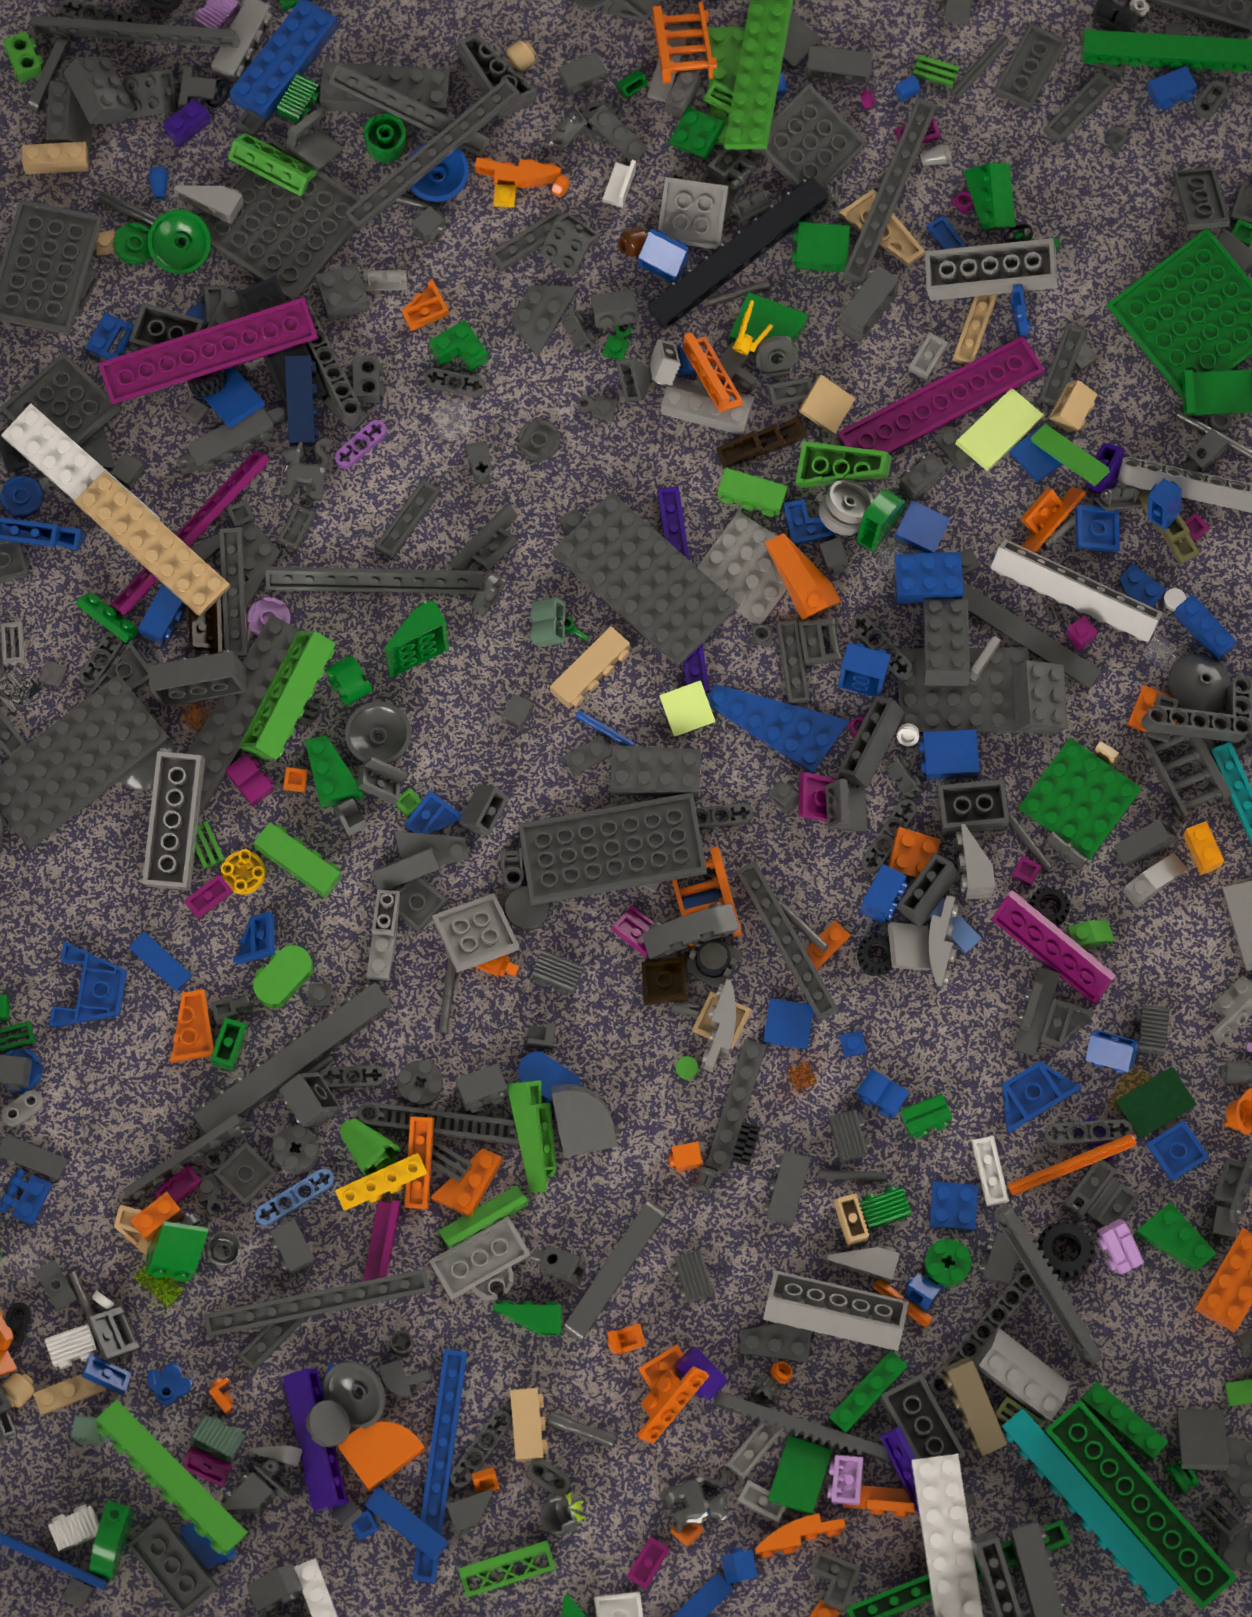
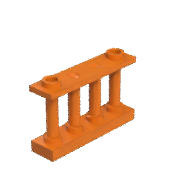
M698 2V13L672 16L662 14L661 6H653V26L663 83H671V74H675V71L707 68L709 79H713V70H717L716 57H712L706 25V23H709L708 10H704L703 2ZM699 22L700 29L665 30L667 24ZM702 37L703 44L678 47L667 45V42L675 39ZM705 53L706 59L678 63L670 61V58L674 55Z
M714 847L710 849L712 856H708V859L705 860L706 868L716 870L717 876L713 877V880L679 889L677 879L672 880L681 916L709 909L710 905L719 902L722 903V906L732 904L739 930L735 931L733 936H741L742 931L719 847ZM715 888L716 890L721 889L723 897L719 898V901L689 909L684 908L682 897ZM694 943L689 944L691 949L695 947Z

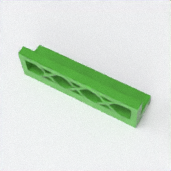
M243 133L233 140L228 159L299 196L305 194L308 182L316 176L318 171L247 133Z
M516 1185L478 1207L471 1218L464 1215L440 1229L439 1233L448 1249H451L505 1217H510L529 1206L528 1199Z
M546 1540L459 1568L458 1570L466 1597L469 1598L556 1570L548 1541ZM546 1553L550 1566L540 1569L532 1565L536 1556ZM532 1558L530 1563L524 1561L526 1559ZM522 1562L528 1565L523 1575L517 1576L510 1572L514 1563ZM510 1565L508 1570L502 1568L504 1566ZM531 1567L536 1570L528 1573ZM500 1569L506 1573L502 1582L495 1583L488 1579L492 1570ZM488 1572L486 1577L479 1575ZM508 1574L514 1577L506 1580ZM477 1576L484 1580L479 1589L469 1590L467 1578ZM486 1582L492 1584V1585H489V1586L484 1587V1585H485Z

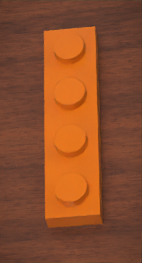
M410 1117L408 1157L418 1153L427 1173L406 1183L404 1208H429L434 1118Z

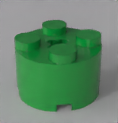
M383 113V115H375L367 121L364 127V140L368 154L379 162L392 163L399 159L407 148L406 129L402 120L391 113Z
M350 654L324 670L329 678L330 686L334 691L337 690L339 692V698L345 707L373 691L369 680L365 681L364 671Z
M952 1239L936 1241L929 1248L924 1260V1271L927 1278L936 1285L942 1284L943 1289H950L960 1285L966 1279L971 1268L969 1250L962 1243ZM946 1259L950 1260L951 1265L949 1268H945V1263H943Z

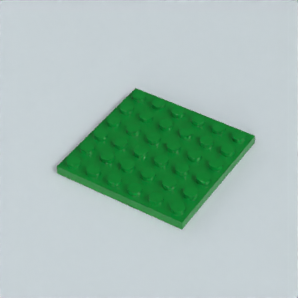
M1204 229L1106 305L1108 310L1181 399V373L1184 370H1193V372L1232 371L1252 355V281L1209 229Z

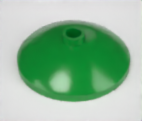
M181 209L171 210L159 216L152 224L148 234L149 252L156 264L165 271L174 274L190 273L201 267L207 260L211 250V234L206 223L195 213ZM182 237L186 239L184 246L180 244Z

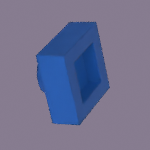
M862 1030L839 1036L844 1058L867 1053Z

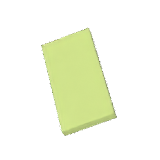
M1011 389L956 441V445L986 471H989L1041 421L1044 414L1017 391Z

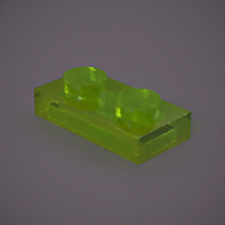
M145 1265L135 1276V1281L166 1307L170 1308L184 1290L169 1277L155 1278L150 1274H145Z

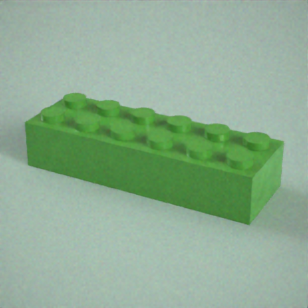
M297 631L238 747L264 760H277L285 750L284 745L287 739L294 733V725L297 719L303 715L306 701L314 694V686L323 676V668L326 662L332 658L336 643L316 631Z

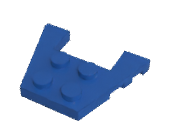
M64 941L61 963L81 965L83 970L76 1009L52 1006L50 1028L120 1016L127 970Z

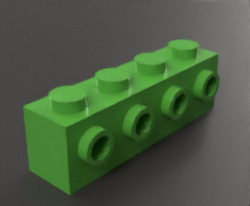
M269 822L253 842L255 849L326 899L342 879L339 872L340 868L332 862L326 863L323 861L322 855L316 850L312 849L309 851L304 847V842L295 836L291 838L286 834L287 830L281 825H273Z

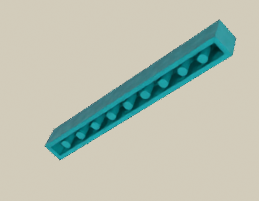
M1023 1408L1002 1426L1004 1429L1003 1435L1010 1444L1015 1442L1020 1449L1017 1452L1026 1462L1029 1459L1035 1465L1033 1468L1034 1472L1041 1479L1047 1478L1051 1483L1048 1486L1056 1497L1061 1494L1067 1501L1064 1503V1506L1072 1515L1077 1513L1082 1518L1079 1523L1088 1533L1092 1530L1098 1537L1095 1539L1097 1544L1103 1550L1107 1548L1113 1554L1111 1557L1112 1561L1119 1568L1124 1566L1129 1572L1126 1577L1135 1587L1139 1584L1145 1590L1142 1595L1150 1604L1155 1602L1159 1605L1179 1587Z

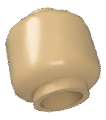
M517 41L506 49L505 55L507 59L505 60L512 69L523 72L535 63L534 56H536V52L527 41L525 43Z
M13 1373L1 1385L12 1405L11 1408L14 1406L22 1407L34 1395V1388L32 1386L34 1382L27 1374Z

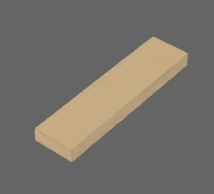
M998 294L974 297L952 361L964 365L975 361Z

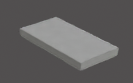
M1247 881L1222 888L1246 973L1252 972V881Z

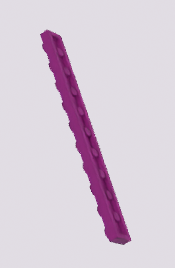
M255 450L178 531L176 536L190 548L193 545V541L207 530L209 524L220 517L224 508L235 501L239 492L250 485L255 475L264 470L266 464L270 461L266 454ZM144 568L109 606L118 613L125 615L134 608V604L141 597H144L149 592V588L159 580Z

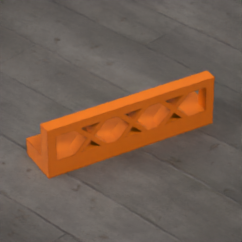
M692 332L684 334L682 349L719 413L743 405L741 396L706 336L696 339ZM700 345H703L706 349L705 354L701 349ZM710 362L714 363L715 369L712 368ZM719 379L724 380V387ZM729 395L733 396L735 400L729 402Z

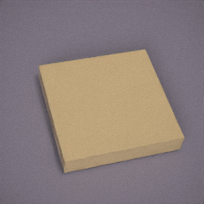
M819 375L798 411L827 432L835 434L855 398L823 375Z
M710 991L692 1029V1032L709 1040L713 1029H718L711 1025L712 1018H709L712 1005L717 1006L719 998L716 997L717 993ZM737 1002L736 1023L731 1050H733L752 1010Z

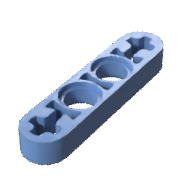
M320 1169L262 1204L255 1212L257 1222L262 1226L272 1225L329 1190L335 1180L333 1173L328 1169ZM323 1174L325 1177L329 1175V1183L327 1185L324 1183L318 1184L317 1188L319 1190L315 1192L313 1184L309 1181L314 1179V1182L317 1183L321 1180L320 1175ZM302 1186L311 1188V1194L306 1198L298 1194ZM282 1198H289L292 1201L289 1209L284 1210L279 1207V1202ZM275 1203L276 1209L280 1214L276 1216L274 1211L269 1215L270 1220L260 1219L262 1216L261 1212L263 1210L270 1212L273 1210V1207L270 1205Z

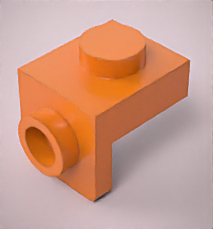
M640 1324L607 1332L608 1347L613 1354H625L646 1346Z

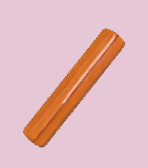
M878 1279L872 1287L873 1291L879 1295L909 1301L881 1279ZM911 1301L908 1302L906 1315L923 1327H928L933 1317Z

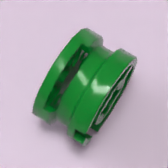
M1178 1459L1175 1465L1172 1466L1170 1464L1165 1468L1166 1472L1170 1471L1168 1477L1182 1495L1189 1492V1488H1195L1199 1485V1481L1192 1469H1181V1459Z

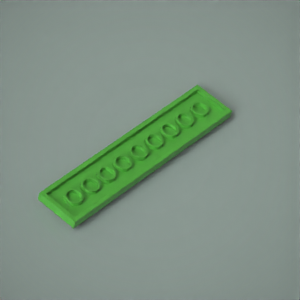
M750 0L724 143L726 149H767L793 0Z

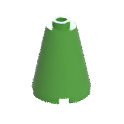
M348 1119L341 1125L340 1135L364 1177L396 1163L398 1159L396 1153L397 1151L401 1152L397 1144L357 1119Z

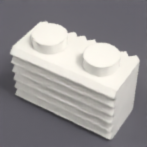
M89 1324L45 1339L52 1364L55 1368H68L73 1365V1361L78 1359L86 1361L90 1354L94 1355L99 1352Z
M82 1505L73 1510L74 1514L66 1517L65 1514H62L52 1519L53 1523L49 1524L48 1527L60 1553L96 1537L99 1521L92 1506Z

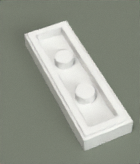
M994 1136L971 1140L986 1206L1009 1202Z

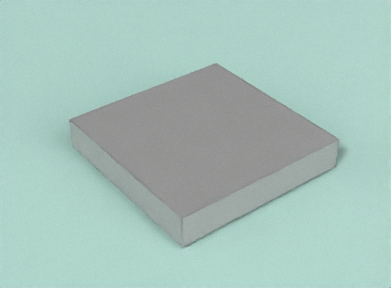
M894 922L888 924L892 968L931 970L928 926L922 925L920 927L915 924Z

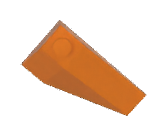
M784 533L764 542L802 621L841 603L830 580Z

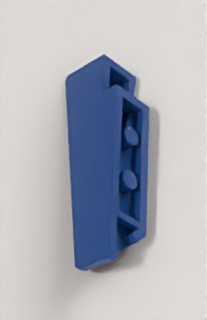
M0 517V541L54 548L57 545L78 551L87 537V534L81 529Z

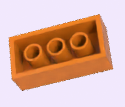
M1244 1228L1237 1235L1195 1307V1310L1233 1333L1238 1329L1252 1305V1233Z

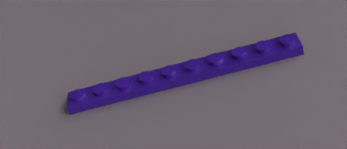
M679 486L657 489L664 538L690 561ZM702 644L683 663L686 685L701 680L705 693H709Z

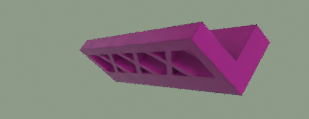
M393 1200L392 1203L378 1201L363 1281L388 1276L401 1207L400 1201Z

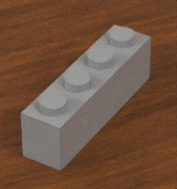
M245 0L230 28L237 32L240 40L239 47H220L211 64L214 75L236 83L238 77L240 78L246 70L245 64L247 60L251 61L254 56L256 43H260L263 39L265 26H269L272 22L273 14L270 5L259 0Z

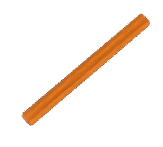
M1128 1134L1008 1184V1188L1011 1194L1015 1196L1133 1148L1137 1145L1133 1134Z

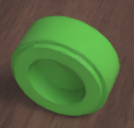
M690 1056L680 1058L676 1063L677 1075L685 1080L694 1078L698 1073L697 1061Z

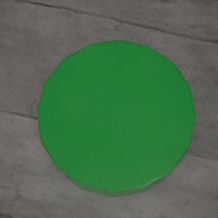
M133 222L123 227L121 226L113 238L115 254L128 264L138 265L148 261L151 258L148 248L149 228Z

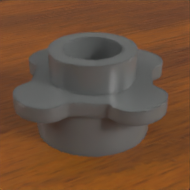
M753 625L751 627V632L753 633L751 638L752 645H771L772 639L770 635L773 630L770 625Z

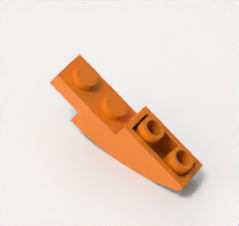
M477 157L475 162V173L492 176L494 185H516V188L535 187L553 183L561 176V168L552 163L542 164L533 159H520L518 166L510 162H496L488 157Z
M818 1513L794 1520L766 1537L755 1548V1556L760 1555L761 1559L774 1557V1552L783 1551L784 1555L796 1553L797 1548H801L800 1538L803 1537L805 1541L819 1539L818 1535L827 1533L828 1537L839 1536L841 1531L846 1528L844 1518L821 1522L820 1514Z

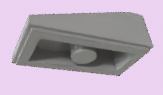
M294 1446L249 1448L250 1453L295 1467L298 1466L302 1454V1449Z

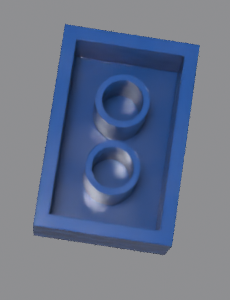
M961 552L895 554L896 604L924 603V598L962 599Z
M848 643L840 670L838 687L872 697H881L891 655L882 649L876 648L872 650L866 648L861 643Z

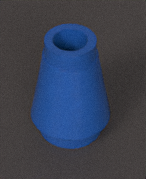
M152 167L149 169L148 179L154 199L166 198L169 173L166 172L165 167Z

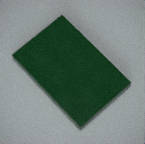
M1173 1067L1115 1101L1124 1118L1132 1125L1133 1132L1139 1140L1197 1105Z

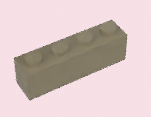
M967 1357L944 1367L945 1375L942 1376L947 1388L952 1389L954 1396L951 1399L956 1410L960 1409L963 1417L960 1418L964 1430H968L971 1438L968 1440L972 1450L984 1456L1006 1446L1007 1442L973 1360Z

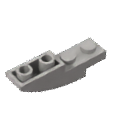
M379 889L377 891L367 979L390 981L397 938L400 891Z
M947 895L941 917L932 915L929 930L930 964L935 981L940 988H944L945 983L949 984L952 971H949L950 963L955 962L957 949H954L955 945L947 942V939L952 938L954 926L951 923L953 917L958 915L960 904H957L955 897Z
M726 979L724 985L720 984L716 997L719 998L717 1006L712 1005L709 1013V1018H712L711 1025L718 1028L713 1029L709 1040L713 1042L711 1049L705 1050L702 1062H705L704 1070L713 1072L720 1052L729 1055L733 1042L736 1023V1001L733 986L729 979Z

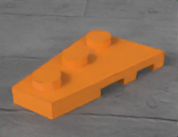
M484 1148L469 1160L472 1166L460 1183L450 1178L431 1196V1199L471 1218L503 1162L501 1156Z

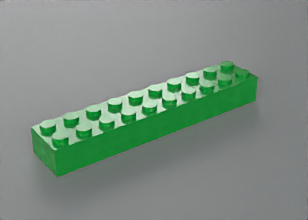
M1081 1400L1076 1402L1045 1429V1434L1200 1611L1237 1579L1233 1572Z

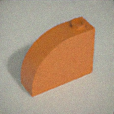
M376 1422L367 1428L362 1429L360 1427L352 1433L349 1432L348 1437L341 1444L336 1445L369 1492L426 1451L424 1445L414 1433L392 1422Z

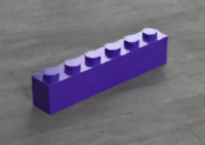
M305 1368L283 1376V1387L288 1397L289 1413L293 1419L294 1436L297 1439L299 1448L302 1449L300 1460L303 1464L304 1480L310 1495L309 1503L313 1511H327L346 1505L348 1500L335 1446L322 1447L315 1443L312 1439L313 1436L306 1428L308 1411L315 1404L324 1401L318 1369Z

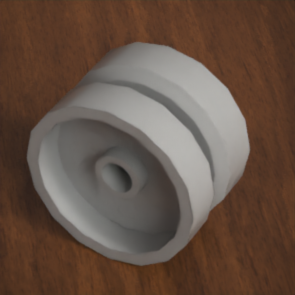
M845 479L836 481L819 506L820 519L834 533L847 536L859 532L863 514L872 503L873 497L867 488L858 482Z

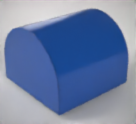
M912 75L897 83L894 92L900 102H904L921 93V88L916 77Z

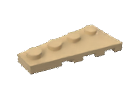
M872 189L839 212V216L861 232L877 193ZM893 213L879 246L905 265L910 266L925 255V250Z

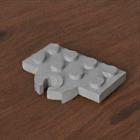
M507 1216L429 1260V1263L451 1302L471 1290L478 1298L484 1301H498L497 1294L492 1293L490 1290L491 1285L496 1282L503 1285V1293L507 1296L514 1283L512 1267L531 1257V1254L511 1219Z

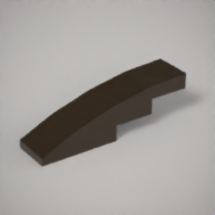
M797 416L780 425L773 424L758 432L754 430L716 448L723 467L727 468L787 447L807 438L800 418Z

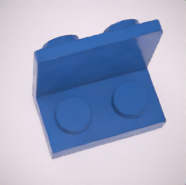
M194 1523L180 1528L183 1540L205 1569L238 1558L235 1548L227 1556L223 1553L218 1554L211 1547L210 1544L212 1542L206 1536L201 1537L195 1531L194 1527L196 1525Z

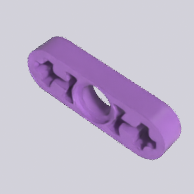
M373 420L336 452L335 461L337 466L342 469H348L384 439L386 436L385 424L380 420ZM373 427H375V428L381 427V428H380V432H381V433H380V434L374 433V434L371 436V440H373V441L370 442V439H369L368 437L373 433V429H372V428H373ZM358 440H364L367 446L359 450L355 447V443ZM351 447L354 453L349 455V462L345 460L341 462V455L347 456L351 453L349 449Z

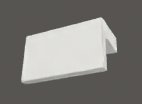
M632 160L630 166L615 163L603 202L623 208L636 172V161Z

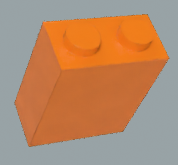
M165 1192L130 1221L143 1238L150 1243L163 1221L175 1223L184 1216V1213L168 1192Z

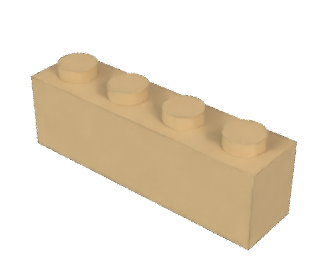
M610 626L550 686V692L568 709L573 705L575 707L579 706L585 698L583 695L588 690L590 692L594 691L600 683L599 680L603 676H609L615 669L614 665L619 660L622 662L629 656L630 643Z

